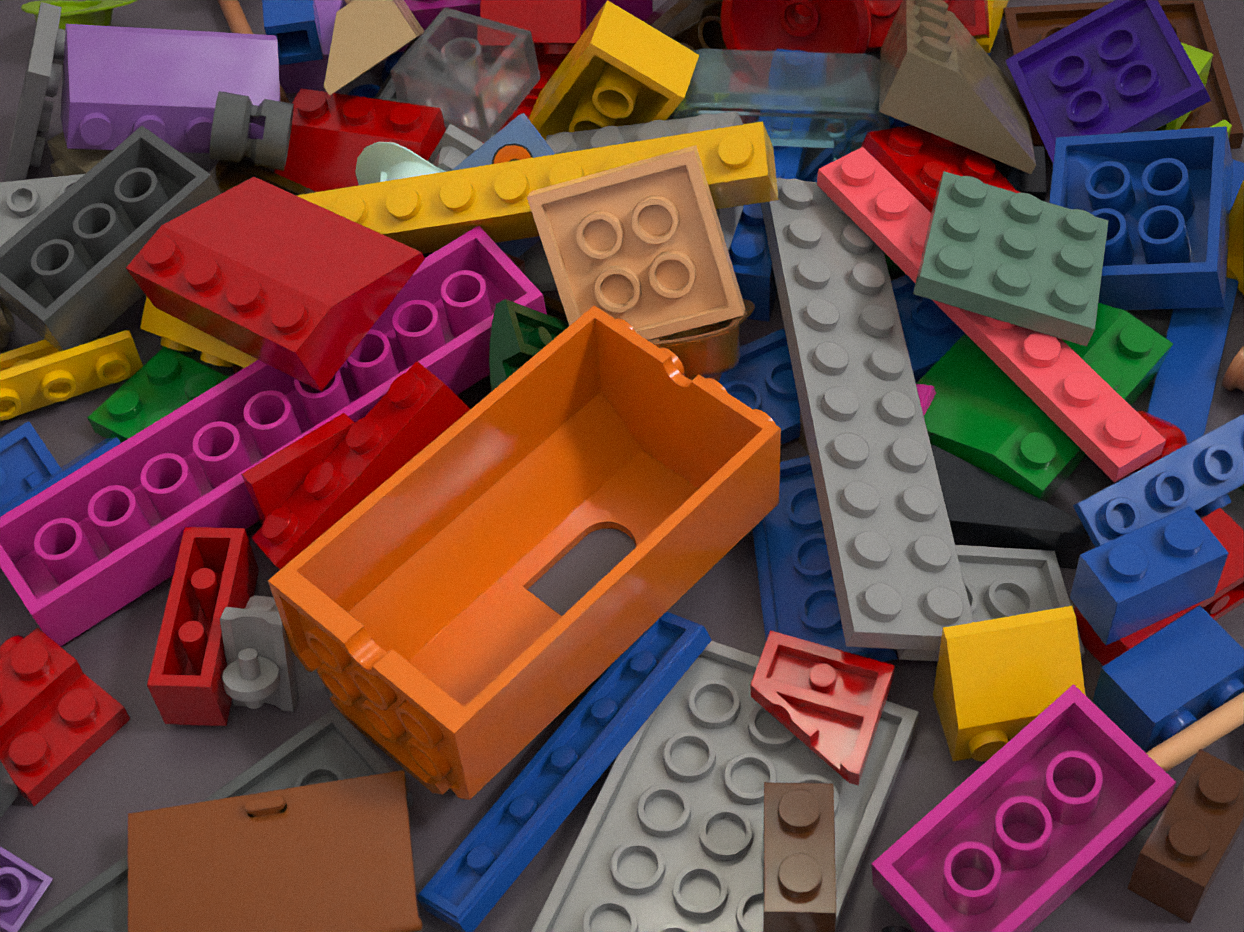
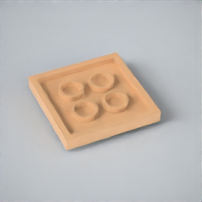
M696 145L531 191L527 196L569 326L594 305L614 319L621 318L628 322L636 333L646 340L744 316V302Z

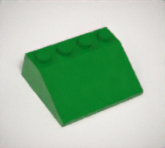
M1098 303L1095 330L1087 347L1063 340L1130 406L1151 384L1173 346L1172 342L1127 311L1102 303ZM966 334L916 383L932 385L936 391V395L924 415L931 446L935 445L1045 502L1087 456Z

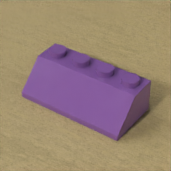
M66 24L60 118L67 149L114 150L139 127L144 126L179 152L210 153L213 116L219 91L249 96L253 105H259L264 99L280 101L278 41L276 35ZM252 123L250 139L263 140L264 127Z

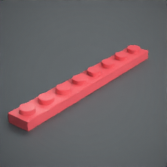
M863 147L819 168L817 186L916 283L931 212ZM932 300L1114 483L1161 455L1166 439L1062 339Z

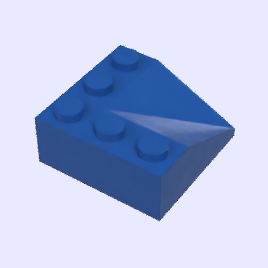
M1227 127L1056 137L1049 203L1072 210H1084L1095 217L1108 220L1098 303L1122 310L1225 307L1229 214L1231 211L1233 160Z

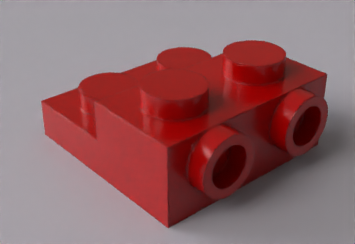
M39 628L34 629L25 638L20 635L13 636L0 646V760L20 791V795L35 807L130 720L125 707L86 676L78 661Z

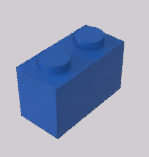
M1188 506L1080 554L1070 599L1106 646L1213 597L1228 556V551L1192 507Z
M1199 605L1101 667L1092 701L1146 753L1244 692V649Z

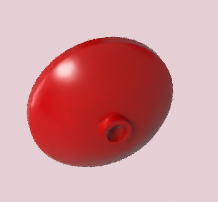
M723 0L721 30L727 50L742 72L752 75L758 85L765 89L777 49L827 54V92L847 80L859 66L869 45L871 14L867 0ZM805 5L809 8L811 16H801L797 12L796 6Z

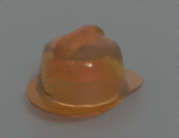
M743 299L745 306L744 316L655 338L649 342L659 348L663 347L672 351L682 362L685 371L684 376L688 379L693 380L700 374L704 378H712L719 381L722 373L738 365L740 358L739 325L751 315L755 306L751 300Z

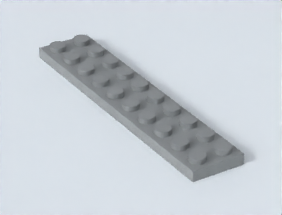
M776 178L778 200L761 203V209L846 646L939 651L942 629L944 627L973 623L974 620L884 252L817 186V182Z

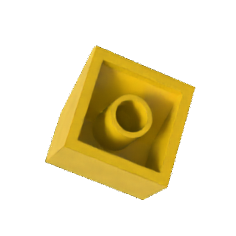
M1072 606L944 627L942 629L933 698L953 761L970 758L981 762L989 760L1073 684L1086 696L1077 622Z

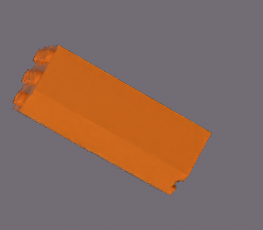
M595 305L268 580L291 650L308 672H313L317 668L320 679L333 694L329 698L330 701L348 722L432 793L443 795L451 788L458 798L472 799L779 504L781 428L775 424L772 418L759 409H751L731 396L718 381L712 378H704L699 374L693 380L688 379L684 376L685 371L682 362L672 351L667 348L657 347L637 334L628 322L621 318L614 319ZM609 528L620 530L630 536L635 543L636 548L563 616L528 591L537 580L583 538L596 530Z

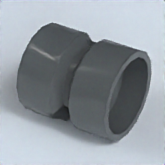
M219 91L212 123L210 159L240 163L245 157H251L254 165L257 167L284 171L290 142L294 104L264 99L259 105H253L249 96ZM252 123L264 127L263 140L250 139Z

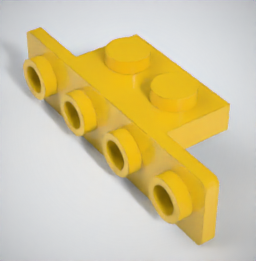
M124 330L61 352L44 339L1 353L0 421L8 420L15 416L131 378L143 367L131 332Z

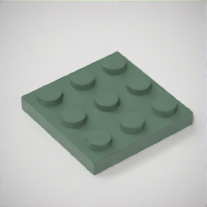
M944 171L937 188L913 294L1087 347L1096 325L1108 220L1095 217L1084 210H1072L1039 200L1028 193H1015L985 184L971 176H958Z

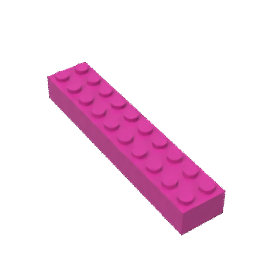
M478 225L425 258L322 392L260 360L253 362L0 517V568L41 630L61 647L173 576L185 527L247 529L258 522L260 518L241 474L342 413H345L354 422L364 418L388 392L392 382L400 375L406 373L416 361L439 378L456 395L490 374V336L496 304L507 299L547 315L543 294Z

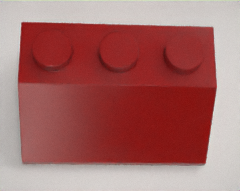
M301 88L292 102L294 110L285 170H274V173L316 192L359 186L355 173L357 158L365 147L376 142H394L408 148L428 161L446 131L441 108L338 93L329 95L328 92Z

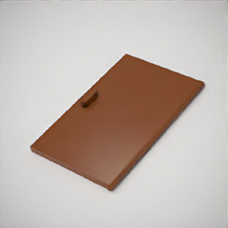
M404 770L128 813V932H418L423 928L418 911ZM285 807L286 810L280 813V810Z

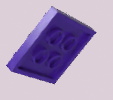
M1115 0L1005 60L1052 163H1054L1056 137L1154 131L1211 101L1204 84L1158 0Z

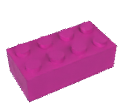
M1073 684L871 863L873 886L916 932H1031L1166 808L1176 781Z

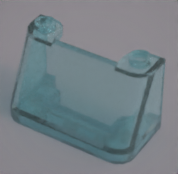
M727 49L695 50L693 52L699 55L685 98L674 110V119L695 117L707 113L719 114L738 111L743 124L763 121L773 146L833 148L832 162L861 148L867 132L890 129V116L879 112L880 60L866 54Z

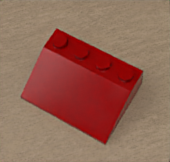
M252 177L161 225L126 269L155 308L322 392L419 268L425 257L422 252L263 180Z

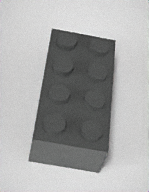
M144 126L139 127L0 247L1 302L60 352L91 342L145 294L127 271L126 267L161 225L220 195L221 193L211 174Z

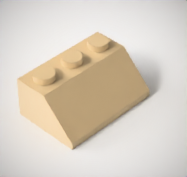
M344 0L347 5L336 12L324 81V88L329 95L344 88L425 33L404 0Z

